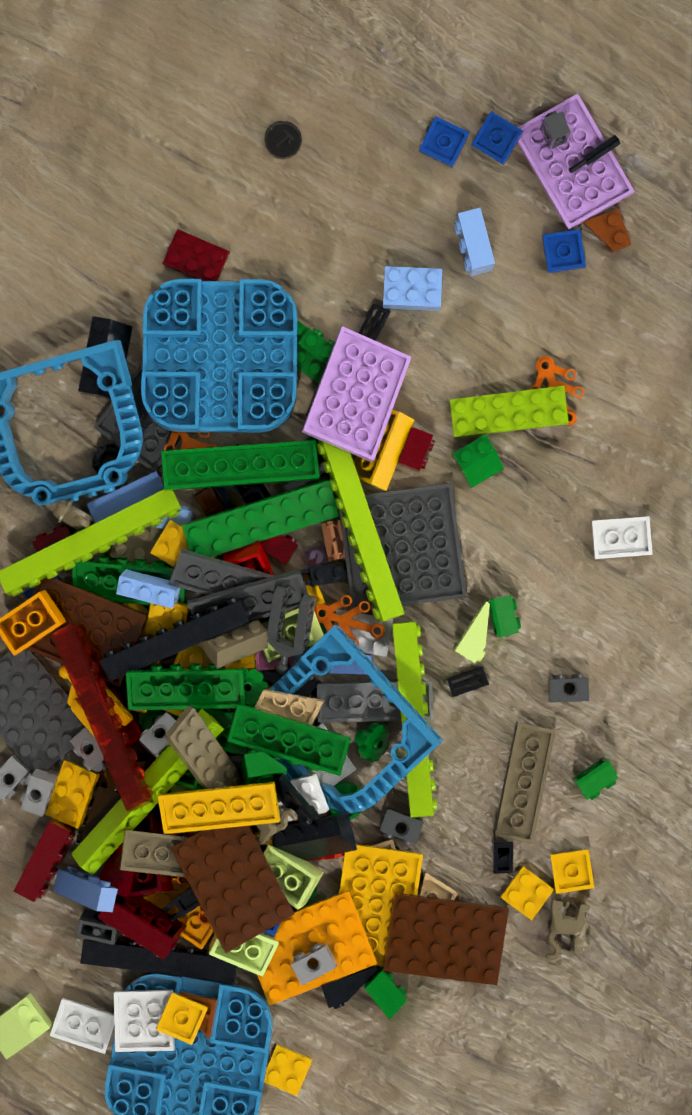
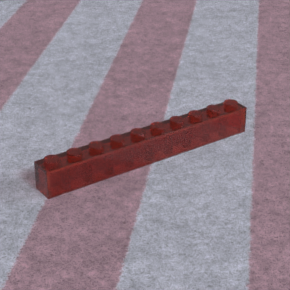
M69 624L52 633V638L126 811H135L153 802V791L144 780L145 773L143 769L137 764V754L131 749L128 743L130 738L121 727L122 720L115 713L113 708L115 706L114 701L106 692L107 685L99 676L98 672L100 669L91 657L92 650L83 639L85 635L82 628Z

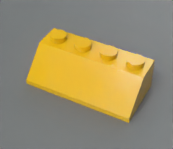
M392 410L374 461L370 462L356 455L353 457L360 482L387 491L414 419L401 412Z

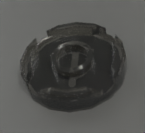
M277 121L270 125L265 132V147L273 157L282 160L289 159L295 156L301 148V132L292 122Z

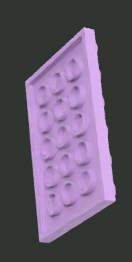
M578 94L518 127L524 132L517 143L567 230L634 194V189L612 151H609L590 165L585 164L575 172H569V168L581 161L585 154L605 142ZM562 111L571 131L566 143L548 149L540 129L548 113Z
M342 326L301 432L373 462L411 356Z

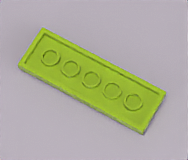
M565 386L450 399L454 438L569 424Z

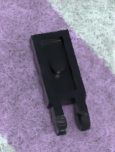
M345 562L300 570L302 575L308 574L309 576L308 581L304 580L306 586L316 587L348 581Z
M284 774L275 781L277 798L286 808L296 811L297 819L303 826H310L312 820H316L319 817L315 808L309 805Z
M190 887L162 909L165 912L175 905L180 911L172 914L169 918L173 922L180 916H185L200 906Z

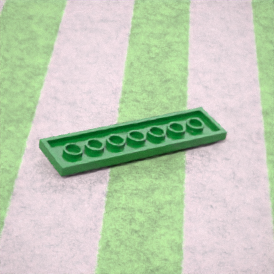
M316 440L161 451L164 491L319 479Z
M326 479L181 524L188 551L212 557L250 545L257 540L260 542L339 516L330 480Z

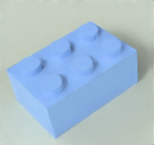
M481 208L458 213L454 230L455 234L460 236L458 245L460 253L465 255V260L463 261L465 271H469L470 276L492 271L495 261Z
M385 266L384 309L440 311L442 269Z

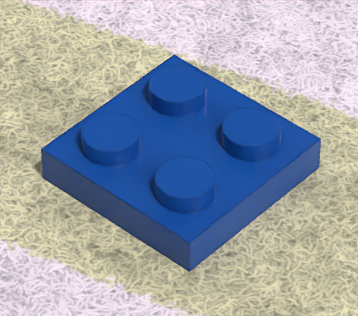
M491 111L471 145L504 165L524 131Z
M435 116L419 152L453 168L470 132Z
M580 229L542 235L547 273L586 267Z

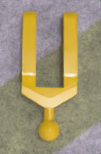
M67 665L60 666V677L68 679L72 684L67 701L72 712L95 739L107 747L114 740V737L81 698L91 689L114 718L124 726H127L133 720V716L111 690L96 676L77 679L72 667Z

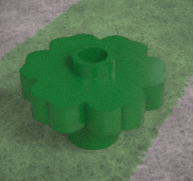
M244 668V685L250 684L252 687L250 691L245 690V703L253 707L257 704L263 690L268 688V683L263 681L264 675L257 669H252L249 672L247 668Z
M374 723L370 724L368 729H360L356 733L355 743L359 746L358 751L361 758L373 763L386 753L389 746L387 740L390 736L387 727Z

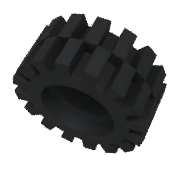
M104 444L102 447L97 448L98 450L94 452V457L92 458V465L97 473L102 467L103 459L106 455L113 454L117 458L120 450L119 446ZM115 471L112 474L113 479L119 477L118 473Z

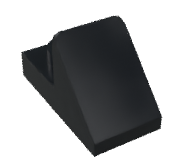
M513 842L492 843L493 874L513 873Z

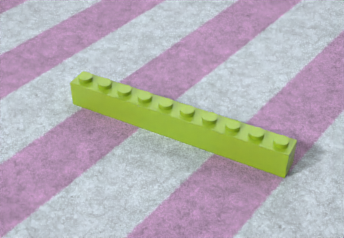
M318 440L317 449L319 454L323 455L325 461L323 462L324 470L326 473H329L332 491L336 493L337 498L335 502L337 508L342 511V523L348 529V541L354 547V559L360 565L361 579L363 583L366 582L368 588L366 594L374 606L372 609L373 615L376 620L378 619L379 623L404 615L405 613L351 453Z
M174 490L157 492L0 570V583L5 594L12 595L13 597L23 593V589L29 586L30 588L38 586L41 583L40 581L45 578L51 579L56 577L58 572L63 569L66 571L76 566L75 563L81 560L82 562L93 558V554L97 552L104 553L108 551L110 546L115 543L119 545L128 540L127 537L133 534L138 536L144 533L146 528L150 526L156 527L163 523L162 520L178 516L183 509Z
M416 621L393 623L398 689L425 719V714H428V703L424 702L423 695L427 694L426 683H422L421 675H425L424 664H420L419 657L423 656L422 644L418 645V637H421L420 625H416ZM401 712L403 724L408 718ZM429 755L407 774L411 817L434 816V810H438L437 798L433 799L432 791H436L435 779H431L430 772L434 771L433 760H429Z
M201 709L198 712V715L216 739L224 728L205 710ZM170 744L71 853L80 868L94 874L123 842L125 830L133 831L158 803V795L167 793L188 770Z

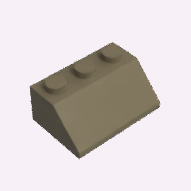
M254 620L199 643L198 646L213 665L219 669L268 648L267 629L259 620Z

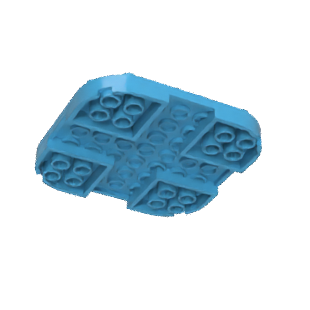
M175 279L163 283L153 294H150L143 311L141 396L148 415L156 424L174 432L259 433L281 426L290 417L297 398V310L292 297L280 285L262 279H240V282Z
M150 972L136 978L125 991L173 990L176 994L184 991L218 999L212 1037L207 1038L204 1036L205 1033L199 1029L192 1045L175 1038L174 1051L115 1052L114 1035L111 1060L108 1065L105 1083L106 1103L113 1114L259 1115L273 1031L272 1013L264 998L246 986L214 980Z

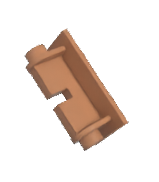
M340 520L321 524L328 561L345 558Z

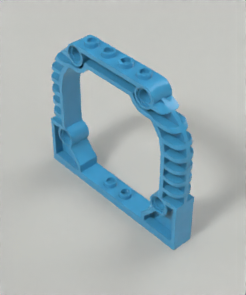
M121 340L110 341L0 372V408L2 406L5 408V414L2 416L0 413V473L12 489L24 496L32 497L37 505L50 504L51 506L53 502L67 499L68 502L80 500L79 496L86 495V498L96 496L97 491L104 490V493L115 491L116 486L126 482L127 472L132 469L138 460L143 445V433L131 390L133 385ZM81 360L83 366L98 375L97 384L99 388L109 391L120 431L121 447L116 460L103 464L99 469L98 475L61 485L52 480L34 481L25 473L19 461L9 419L15 414V408L10 401L18 386L16 378L32 373L35 376L45 374L46 369L52 368V371L64 368V364ZM108 376H110L113 381L111 386H108L106 383V379ZM114 471L117 472L119 476L117 481H114L112 478V474ZM42 491L47 493L46 500L41 496Z
M335 625L269 690L294 694L314 674L325 675L333 670L334 665L349 666L356 662L371 678L370 682L384 692L383 696L390 703L393 702L408 718L402 724V740L391 749L393 760L364 788L354 793L341 794L331 784H320L329 809L337 812L348 811V813H356L376 804L444 740L341 627ZM320 660H324L326 662L327 666L325 670H322L319 667ZM399 747H402L406 750L405 757L399 755ZM275 759L287 768L285 776L288 780L310 775L302 764L293 765L288 763L286 759Z

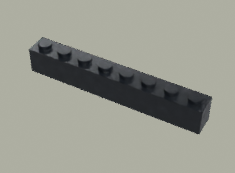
M236 597L225 601L226 605L219 607V605H215L207 609L208 612L203 615L199 612L190 616L191 620L184 622V620H180L172 624L173 628L168 630L166 627L155 631L156 635L152 637L145 635L138 639V643L132 645L129 642L122 645L121 650L117 652L113 649L104 653V657L99 662L108 681L110 682L126 675L127 671L141 669L249 623L252 617L243 598L238 600Z
M118 938L115 945L89 939L83 940L80 964L235 983L237 966L209 955V949L200 952L196 951V948L185 947L184 950L177 949V946H175L168 956L162 959L156 957L145 947L139 946L134 940L121 942Z

